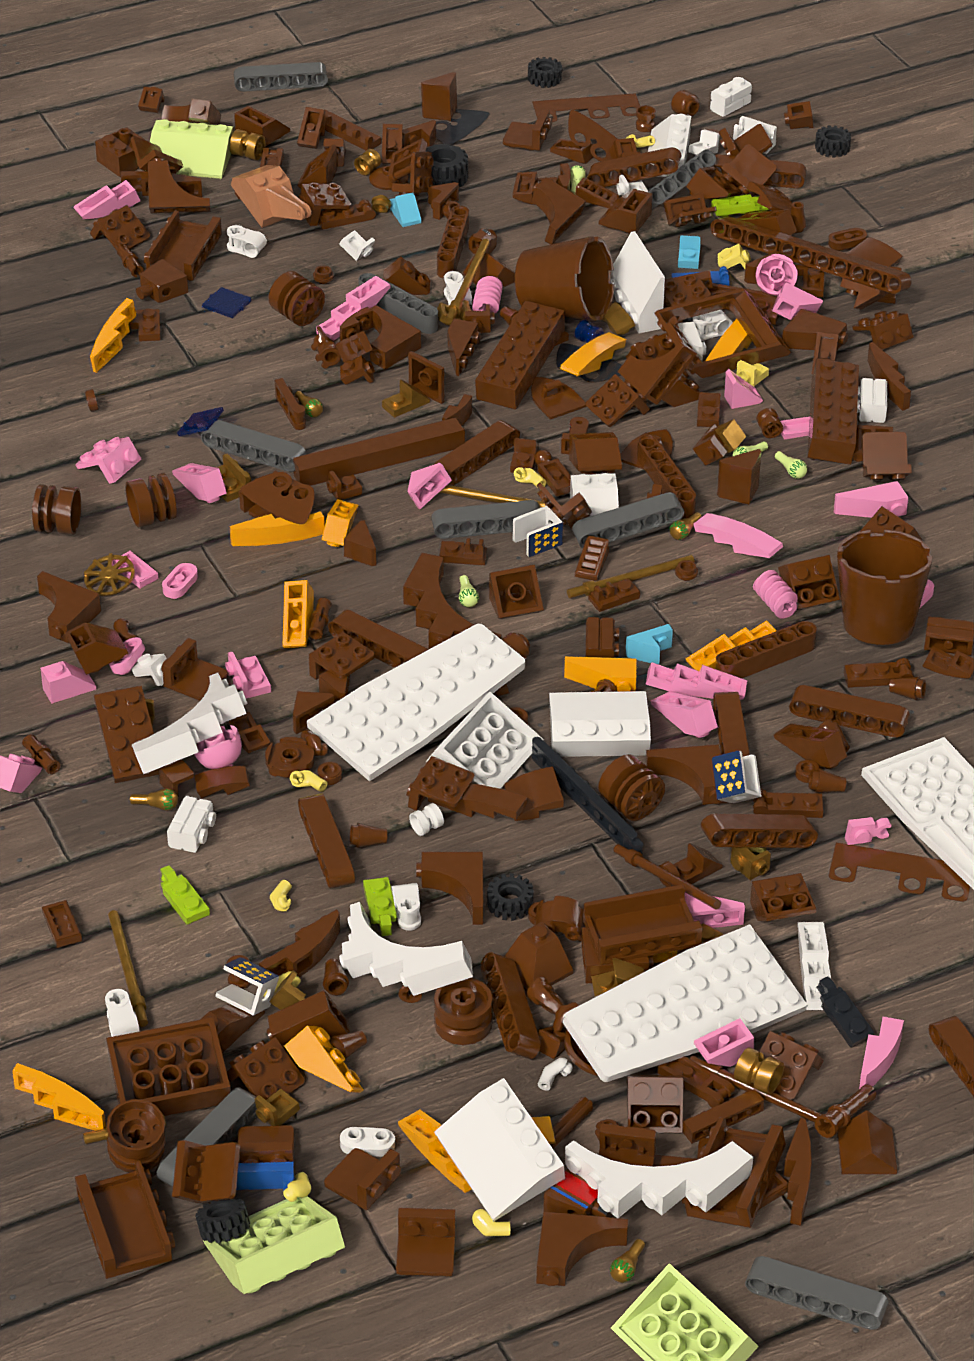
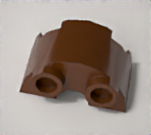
M554 896V900L547 902L541 900L537 906L534 926L543 922L553 933L562 932L569 940L581 941L582 927H585L583 921L584 910L578 906L579 901L565 896Z

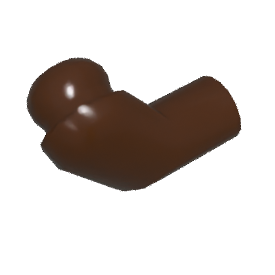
M120 618L115 621L113 629L117 631L122 642L131 638H139V636L128 632L129 622L126 619Z
M308 729L301 732V739L307 741V745L310 748L312 746L315 756H325L327 754L328 745L321 743L318 735Z

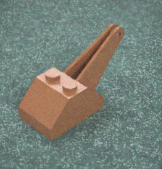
M265 165L232 178V188L261 228L287 218L303 220L311 217L309 205L294 195L291 182L280 166Z

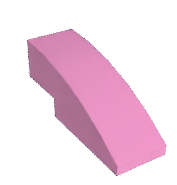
M125 180L113 189H110L107 185L75 205L74 209L83 219L105 217L113 210L120 209L125 205L131 207L140 202V199L135 189Z
M883 1017L879 1036L868 1034L859 1089L865 1084L873 1087L893 1063L902 1039L904 1020Z

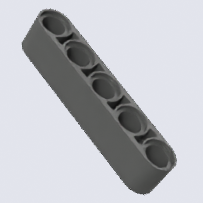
M320 62L243 66L235 69L233 74L235 88L243 92L322 87L328 81L326 66Z
M707 149L703 150L677 169L676 172L650 189L648 193H652V210L685 187L699 168L713 166L716 162L714 153Z
M372 273L360 275L358 278L359 286L376 275ZM389 283L391 288L376 305L419 329L422 333H435L438 330L437 308Z
M214 420L201 434L202 442L209 448L287 472L295 470L294 457L306 455L305 449L297 443L221 420Z
M668 492L581 519L573 525L572 530L580 547L583 548L588 536L608 539L609 542H613L680 520L684 515V510L676 494Z
M526 500L444 508L434 511L431 520L434 533L440 539L513 532L514 518L540 508V505L537 501Z
M240 1087L235 1088L184 1140L205 1146L233 1142L238 1137L239 1129L249 1126L257 1117L255 1112L257 1109L255 1104L256 1096ZM177 1147L161 1162L157 1170V1178L172 1187Z
M764 1256L755 1258L745 1281L747 1289L756 1295L870 1330L880 1327L889 1303L887 1297L876 1290Z

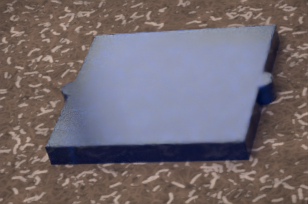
M221 287L214 294H210V297L202 303V308L233 318L240 311H244V308L251 302V298Z
M223 407L193 413L177 432L178 436L208 430L223 413Z

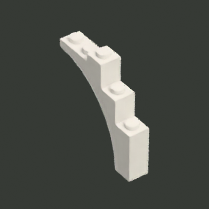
M218 673L209 676L210 685L207 693L191 711L165 729L132 744L143 774L198 753L197 743L223 733L220 724L246 714L244 705L248 703L243 691L238 692L235 685L229 686L226 678L221 680Z
M360 902L350 905L351 916H348V923L351 933L348 935L349 941L342 943V954L339 957L343 969H348L352 978L372 973L374 978L379 979L382 987L402 981L404 987L408 986L413 996L473 977L472 959L462 941L433 947H409L392 943L378 936L371 929L370 920Z
M572 1141L565 1147V1165L572 1173H577L586 1180L592 1189H597L600 1207L617 1218L622 1216L640 1200H643L648 1208L654 1209L663 1215L684 1197H687L692 1205L698 1206L707 1212L750 1176L753 1165V1156L733 1141L717 1152L701 1159L679 1165L658 1167L630 1165L609 1160L587 1150L575 1141Z

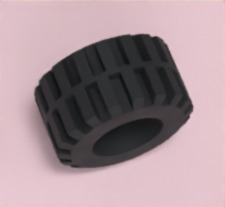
M436 144L426 148V152H431L434 160L433 167L431 168L432 186L454 182L459 183V187L464 186V183L468 181V154L466 151L451 144Z

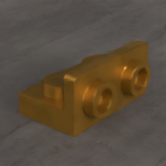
M224 454L223 465L215 468H219L227 494L221 497L226 502H230L240 498V488L251 482V477L247 471H244L235 459L233 460L228 454Z

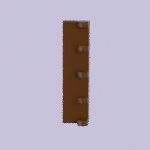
M325 110V131L365 151L374 149L381 144L380 136Z

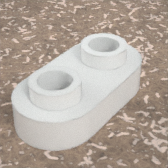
M349 1127L343 1130L340 1135V1147L346 1154H349L354 1148H359L372 1156L383 1157L390 1148L395 1149V1136L390 1130L384 1128Z

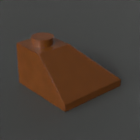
M715 166L699 168L686 186L690 190L691 195L703 193L704 199L742 194L733 182L730 184L722 177V172Z
M410 351L408 353L409 384L420 390L428 398L443 404L444 367Z
M543 922L522 932L504 956L514 960L523 989L526 992L537 978H546L552 986L573 974V968L558 936Z

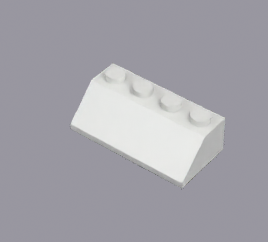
M672 114L654 127L651 131V136L655 138V143L649 146L648 152L669 147L677 148L682 155L678 169L686 163L691 116ZM671 174L661 175L658 177H668Z

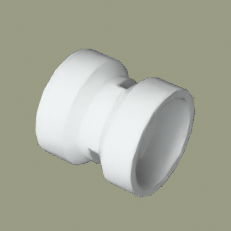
M434 803L425 806L422 811L417 810L411 813L409 816L411 826L419 836L428 833L431 828L436 829L444 824L442 812Z

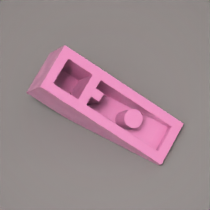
M190 463L172 470L173 475L199 500L212 503L220 500V496L227 494L219 468Z
M898 481L835 494L834 513L872 518L879 508L883 506L896 516H903L907 513L908 496Z
M670 691L651 700L652 706L685 734L701 738L709 735V731L718 727L710 700Z
M685 893V901L694 921H700V924L704 923L712 928L744 924V903L715 897L721 901L720 908L715 910Z

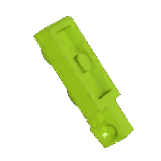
M751 194L712 200V207L716 206L717 209L715 212L716 216L726 217L730 214H745L752 211L768 210V208L757 203L759 196L752 197Z
M170 865L160 869L162 873L161 880L163 881L161 883L163 894L186 925L210 915L208 906L182 874L176 876L175 871Z
M389 878L363 880L371 924H379L382 936L392 935L391 922L396 921L397 916Z

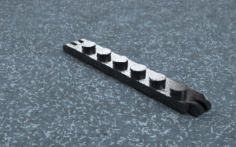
M540 737L532 738V760L541 769L553 767L559 787L616 844H620L629 850L634 849L643 855V842L637 837V832L632 825L627 824L620 817L619 813L612 809L605 802L604 798L598 795L589 783L584 781L576 773L575 769L562 759L559 753L555 752Z

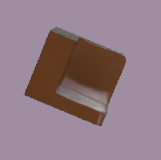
M183 759L159 768L160 784L164 789L175 791L177 796L178 784L194 777V772Z

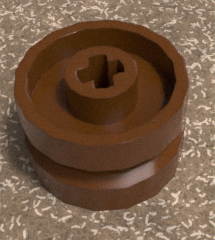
M468 978L438 988L434 996V1025L438 1035L443 1040L457 1045H470L483 1040L490 1033L492 1027L493 998L490 989L483 982L475 978Z

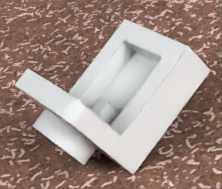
M705 129L702 130L700 141L689 145V153L697 155L705 149L712 151L714 154L718 153L719 133Z
M624 175L619 176V183H617L619 195L623 196L633 189L648 192L642 181L628 183Z
M354 230L344 237L339 245L357 261L362 256L366 258L373 251L372 246L375 239L371 238L366 242Z
M145 654L137 660L138 663L131 670L135 677L151 675L156 685L162 686L164 682L161 668L167 658L164 654Z

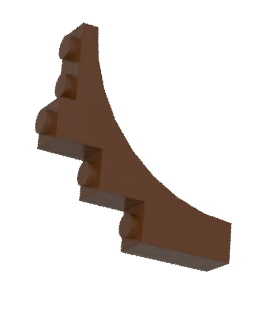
M421 553L403 586V604L416 607V626L429 629L428 641L429 649L474 626V624L457 614L447 603L441 592L440 583L444 575V557ZM492 632V633H494L497 637H499L500 639H502V635H501V634Z

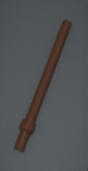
M620 844L615 845L614 853L623 857L628 864L634 867L639 866L673 886L684 885L685 893L715 910L720 908L721 901L643 858L640 852L634 849L629 850Z
M695 1056L690 1058V1060L728 1080L739 1089L744 1091L755 1089L754 1083L748 1086L735 1080L734 1074L724 1070L722 1065L709 1064ZM756 1089L764 1100L814 1123L816 1117L821 1115V1113L775 1092L767 1095Z

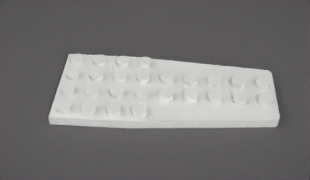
M476 624L362 685L307 720V727L368 781H371L428 744L476 707L489 692L493 694L525 669V659L484 625Z
M943 737L862 768L861 776L900 820L974 890L973 767Z
M747 925L688 949L566 1012L563 1024L603 1082H609L697 1053L699 1050L694 1045V1040L739 1018L752 1034L804 1012L808 1005L752 926Z

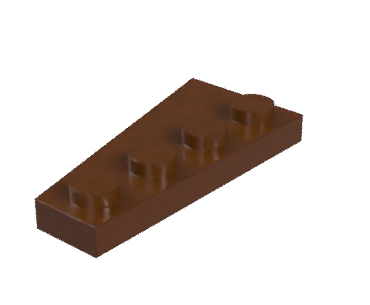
M713 283V288L708 290L711 296L741 288ZM745 289L754 297L771 324L776 325L779 314L773 312L772 309L777 296L768 295L762 291Z

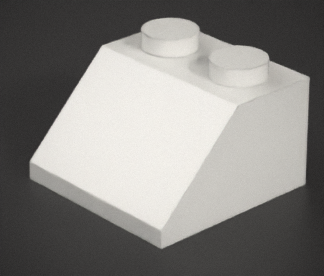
M615 473L571 475L570 499L580 492L592 511L590 516L619 508Z

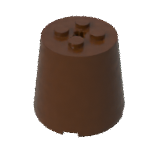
M590 236L524 250L518 258L515 269V290L521 307L526 300L565 310L566 318L589 321L604 319L611 307L614 295V283L611 284L610 271H614L608 246L602 238Z
M866 530L846 537L839 544L837 561L843 625L849 635L862 642L877 645L899 643L911 636L933 556L929 553L930 548L923 541L907 533L894 530H884V533L870 534V530Z

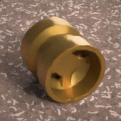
M368 149L363 155L355 159V169L361 175H368L381 164V157L374 149Z

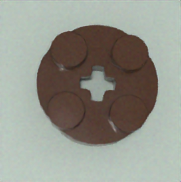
M298 737L281 738L280 743L274 746L271 743L265 751V761L269 774L290 778L291 773L294 771L310 770L314 765V749L312 746L310 748L307 745V741Z

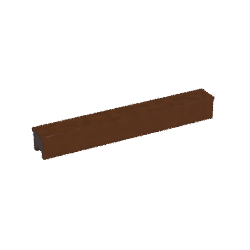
M451 418L294 457V477L298 482L312 486L327 482L329 480V471H334L338 478L451 451L465 443V429L462 428L456 418Z

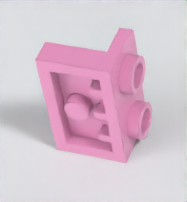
M233 652L228 653V662L225 663L228 675L233 677V684L237 691H243L246 699L271 692V685L256 656L237 660Z

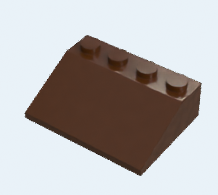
M213 1017L106 1038L118 1105L132 1099L146 1100L156 1105L162 1114L167 1116L217 1106L230 1094V1084Z

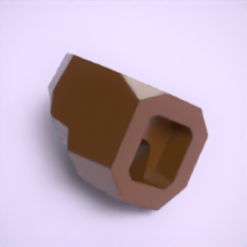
M481 228L477 233L471 235L469 238V250L473 254H476L482 239H488L490 242L486 250L489 254L496 248L497 235L492 229Z

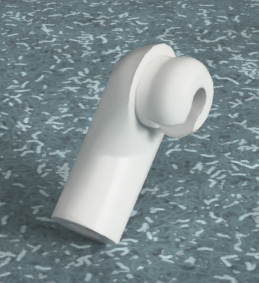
M558 1058L545 1066L539 1079L538 1087L542 1090H550L555 1076L559 1072L561 1075L567 1076L571 1073L573 1065L567 1062L566 1058Z

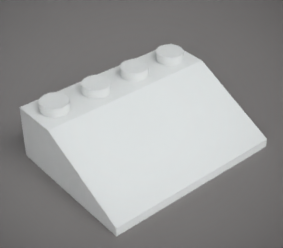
M634 231L630 233L613 264L614 271H610L611 284L614 283L616 302L620 303L622 308L632 318L637 332L644 333L661 329L657 324L658 318L654 313L657 310L663 309L665 277Z
M646 691L549 693L551 748L559 753L561 757L623 756L628 754L645 756L646 750H650V720Z
M489 692L438 746L431 756L473 772L475 776L471 784L500 789L532 754V738L540 736L495 695Z
M504 1078L477 1094L435 1131V1135L493 1222L565 1179L563 1163Z

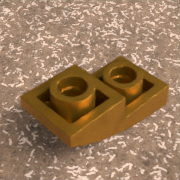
M617 302L611 304L604 319H602L607 322L610 331L616 335L626 334L630 331V328L635 326L632 318Z

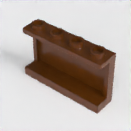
M175 210L171 217H168L164 228L160 229L156 240H153L149 251L144 255L146 269L163 259L186 274L187 280L193 281L222 235L221 218L212 217L208 225L180 220L179 211ZM182 228H184L185 234L191 235L196 233L197 235L192 237L183 236L180 231Z
M684 885L584 903L583 921L600 965L613 963L612 958L625 961L701 945L702 926L700 921L693 920L685 901Z
M719 1117L716 1125L710 1129L709 1141L706 1146L702 1147L700 1159L717 1152L733 1141L753 1156L752 1172L745 1181L707 1212L698 1206L692 1205L687 1197L682 1199V1203L685 1204L686 1213L689 1217L751 1228L786 1146L783 1127L771 1125L767 1135L728 1128L725 1117Z
M140 1160L135 1161L134 1172L90 1184L86 1174L75 1176L77 1196L106 1279L172 1261L171 1249L175 1248L173 1234L171 1231L166 1232L167 1219L164 1210H158L157 1206L160 1205L157 1191L156 1189L151 1190L152 1179L149 1169H143Z

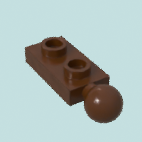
M539 450L534 457L535 463L538 465L539 474L546 480L556 496L570 493L571 475L559 459L552 460L549 451Z

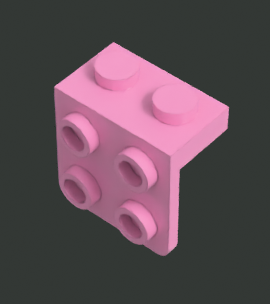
M115 437L110 441L105 442V440H101L94 444L92 451L80 456V461L76 463V467L81 469L99 465L110 484L115 483L141 460V457L129 437L121 439Z

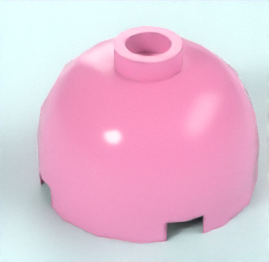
M773 254L764 258L759 263L756 271V281L762 292L778 296L785 282L793 286L796 284L798 273L790 258L785 255Z
M220 726L223 733L197 743L196 746L199 752L194 755L198 762L209 769L233 766L232 763L241 754L242 746L239 732L235 726H231V729L228 730L224 726Z

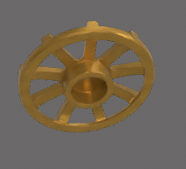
M109 553L108 556L93 560V563L84 571V582L87 589L98 593L100 596L114 595L130 585L134 578L135 568L127 556ZM113 560H119L114 566H112ZM108 561L107 567H104L101 563ZM123 563L129 565L128 567L118 569ZM96 566H98V567L101 569V571H92V570H93ZM124 572H131L130 578H126L119 574ZM89 576H99L89 581ZM119 580L126 583L119 589L116 588L115 584ZM102 581L97 591L92 588L94 584ZM107 585L111 586L113 591L103 592V589Z

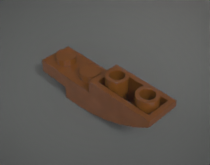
M336 909L307 927L301 928L295 933V943L265 958L259 963V966L279 976L288 971H295L298 977L304 975L328 953L335 943L340 932V912Z

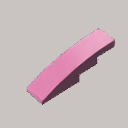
M377 276L373 277L346 294V302L331 311L332 318L319 326L331 340H336L340 337L341 324L355 312L365 307L372 308L391 288L390 284Z
M706 513L694 523L695 532L713 534L715 542L732 545L734 553L770 558L783 547L780 541L768 534L724 516Z
M651 662L648 668L646 685L674 693L712 699L714 692H739L740 700H743L747 680L702 665L700 671L677 664L673 670Z

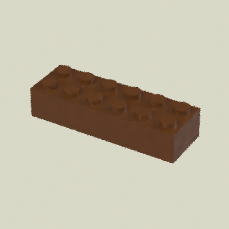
M525 300L475 379L477 400L516 410L565 330V310Z
M816 358L811 383L807 458L851 465L856 446L859 365Z

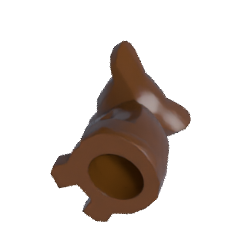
M318 326V334L313 339L314 343L311 345V349L318 352L315 359L317 362L322 360L321 366L326 369L337 364L341 356L334 341Z
M544 977L534 980L527 990V997L537 1006H542L546 1011L555 1015L553 1028L557 1032H560L565 1027L563 1019L566 1012L580 1006L576 1002L564 1005L560 996L554 992V988Z

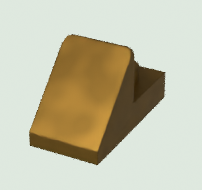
M400 379V393L382 400V408L395 418L430 403V399L420 390Z
M612 958L614 971L591 976L594 996L597 997L645 972L644 968Z

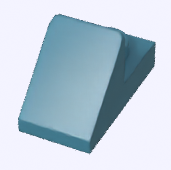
M414 193L399 195L389 199L391 201L390 210L402 227L421 223Z
M680 236L678 268L698 269L701 237Z
M667 624L627 636L626 656L647 663L659 664L660 651L672 647L673 629Z

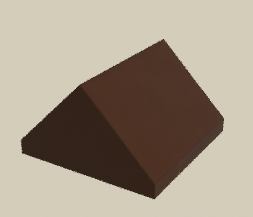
M455 72L421 82L422 117L451 121L457 109Z
M334 144L307 164L297 184L299 188L302 187V184H329L332 182L337 172V147Z
M485 252L472 282L477 285L481 278L493 276L502 282L503 287L515 283V272L496 257ZM474 257L463 271L464 276H466Z
M760 449L719 460L717 490L719 498L750 504L759 487Z
M535 565L489 573V599L498 619L544 610Z
M866 1110L851 1119L844 1128H838L837 1138L841 1174H897L893 1132L889 1125Z

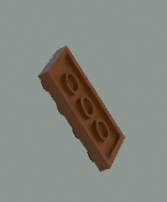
M142 685L94 694V702L114 782L119 783L159 775V768L143 774L132 744L154 734Z

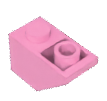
M785 282L777 296L772 311L792 320L801 309L817 313L823 300Z
M11 753L9 757L0 756V788L10 792L22 793L39 775L42 767L35 765V760L26 756H18Z

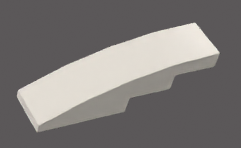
M798 922L804 999L808 1005L806 1010H823L820 1000L821 994L816 986H818L819 980L827 976L831 978L824 922Z

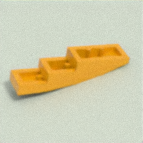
M126 298L113 312L99 333L90 355L93 372L97 373L123 348L122 339L130 332L128 324L136 317L133 300Z
M738 319L725 331L705 361L742 352L743 348L747 349L752 340Z
M610 332L598 336L574 352L561 364L560 369L576 376L600 370L601 362L612 359L614 350L624 348L627 339Z
M320 511L310 514L305 524H296L280 517L275 519L272 514L238 523L230 526L231 545L261 546L282 544L323 535L325 527L324 516Z
M766 620L751 631L745 627L729 638L723 634L687 657L686 662L692 669L700 671L702 665L715 669L716 656L719 653L773 633L776 630Z
M19 1063L12 1070L15 1089L33 1094L34 1104L53 1109L54 1119L94 1131L106 1128L104 1111L68 1084L44 1072Z
M418 1110L398 1121L401 1130L435 1168L464 1193L472 1190L435 1135V1131L442 1126L439 1122L422 1110Z

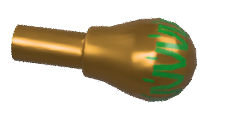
M301 391L295 393V398L297 397L301 405L305 407L308 416L314 418L321 415L323 404L320 400L306 396Z
M696 512L689 518L674 521L670 526L671 536L676 540L685 539L693 528L694 523L702 517L701 514Z
M162 789L149 794H131L130 803L149 804V806L169 811L178 804V796L172 789Z
M636 1239L629 1251H626L612 1262L610 1273L615 1281L625 1283L633 1278L638 1256L645 1247L643 1240Z

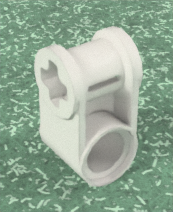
M233 225L227 229V235L229 236L227 249L231 252L254 258L267 244V239L261 232L246 229L239 225Z
M456 271L447 272L444 276L446 283L444 295L449 305L451 301L455 300L464 280L462 274ZM469 288L464 300H467L469 305H472V295Z
M722 310L693 317L697 330L701 332V341L722 336L733 323Z
M411 883L391 886L399 927L404 930L417 929L421 925L418 884Z
M122 989L109 991L105 996L111 1036L139 1032L135 1012H133L128 993Z

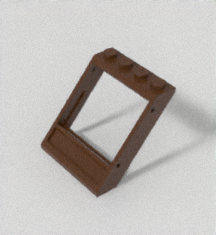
M743 288L660 309L654 313L658 318V326L668 333L666 338L673 346H676L681 341L693 349L679 328L678 321L726 308L732 310L756 348L703 362L696 355L686 369L692 375L696 373L701 378L721 374L728 369L731 371L737 369V362L740 360L754 365L788 356L791 353L754 297Z

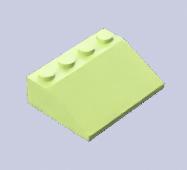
M165 119L156 120L150 142L158 145L162 153L182 160L184 167L176 174L222 179L231 156L229 145L233 134V126L188 123L186 121L175 122Z
M308 1196L298 1197L294 1202L286 1199L248 1216L250 1220L249 1229H246L244 1234L239 1233V1237L236 1239L231 1237L230 1241L225 1242L224 1239L221 1243H216L215 1240L212 1243L203 1240L232 1285L243 1294L256 1292L261 1286L269 1282L280 1281L287 1274L295 1270L306 1269L312 1262L321 1258H329L335 1255L336 1251L345 1248L337 1217Z
M670 1263L611 1327L645 1361H746L759 1347Z

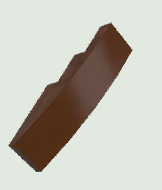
M121 171V183L127 180L136 192H142V196H149L148 171ZM171 173L175 182L184 191L194 196L202 197L201 178Z
M869 343L867 361L875 379H886L887 396L902 411L909 409L911 390L904 385L905 377L898 372L899 363L875 343Z
M471 784L456 807H450L428 798V802L471 818L477 812L491 818L500 813L513 819L518 818L526 807L528 797L514 792L479 784Z
M804 1118L799 1120L785 1158L784 1176L790 1177L787 1199L793 1201L790 1223L799 1226L802 1224L807 1206L812 1164L810 1136L807 1122Z

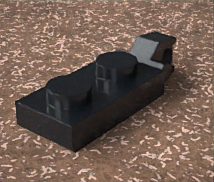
M829 976L819 980L816 988L821 994V1007L849 1047L852 1048L866 1041L868 1034L874 1035L875 1032L847 993L841 987L837 988Z

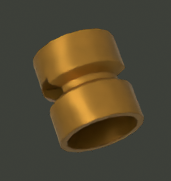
M236 129L230 139V152L234 155L259 160L262 157L263 148H265V137L260 134H250L248 131Z
M749 1047L743 1051L736 1064L734 1079L748 1086L754 1083L755 1089L771 1095L781 1081L784 1063L772 1057L764 1059L763 1053Z

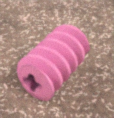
M486 276L478 281L473 300V311H486V304H490V312L497 313L503 290V284L498 278Z
M768 570L755 580L753 590L756 591L757 595L761 597L778 618L785 619L795 613L797 609V594L792 591L791 587L783 581L782 577L775 570Z

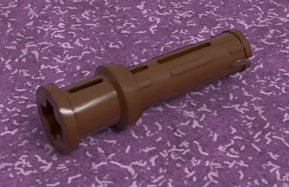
M865 1084L844 1102L833 1104L829 1107L826 1114L816 1117L815 1128L818 1133L823 1137L831 1138L837 1133L838 1128L847 1126L851 1116L876 1098V1091L868 1095L874 1088L869 1084Z

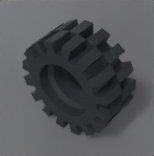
M538 57L536 60L533 59L528 63V81L530 84H535L536 87L540 85L541 88H544V86L551 88V85L554 87L556 84H560L562 80V65L560 61L557 62V59L552 60L551 57L548 59L542 57L540 59Z
M828 125L827 128L821 127V129L817 130L815 149L817 152H820V155L826 154L825 157L831 155L832 158H836V155L842 157V154L845 156L847 152L849 153L851 133L847 129L844 130V127L837 128L836 125L834 127Z
M510 873V877L502 874L501 879L495 877L494 882L490 881L487 889V906L491 914L495 912V917L497 918L502 915V920H507V917H511V921L516 920V916L522 919L524 914L528 915L529 907L533 904L534 889L532 883L529 884L527 878L522 880L523 876L519 874L515 878L514 873ZM515 895L518 898L506 899L503 896Z
M241 1198L217 1202L211 1201L210 1205L206 1203L203 1205V1208H199L197 1210L198 1213L195 1215L201 1238L209 1243H212L214 1240L216 1243H221L224 1239L227 1242L230 1241L231 1237L236 1239L239 1237V1233L244 1234L246 1229L250 1227L246 1205L243 1200L241 1201Z

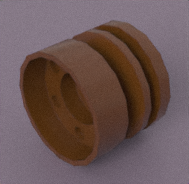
M288 271L280 275L273 283L269 292L270 306L298 326H306L312 323L321 313L325 303L323 290L295 271Z
M165 473L158 474L157 478L154 475L149 476L148 487L142 478L126 482L127 504L131 517L138 528L153 524L154 513L160 522L165 521L166 517L169 520L176 518L175 493Z
M39 484L36 488L32 504L34 530L36 532H43L45 530L47 533H51L56 525L57 531L60 534H76L81 517L80 489L78 487L63 486L58 494L56 486L50 485L47 487L44 484Z
M628 754L615 759L605 769L600 778L598 790L601 796L610 804L616 806L617 810L623 813L627 819L637 821L647 817L657 808L665 793V783L636 756Z
M139 1099L124 1101L113 1108L108 1116L106 1126L107 1151L110 1160L117 1168L128 1173L135 1171V1161L140 1160L143 1169L148 1168L150 1171L159 1164L165 1152V1120L162 1112L156 1105Z

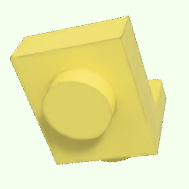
M740 244L726 248L718 253V266H725L727 269L739 263L745 269V264L751 261L749 252L746 249L743 250Z
M740 360L737 362L736 374L754 387L769 375V368L759 363L751 365Z

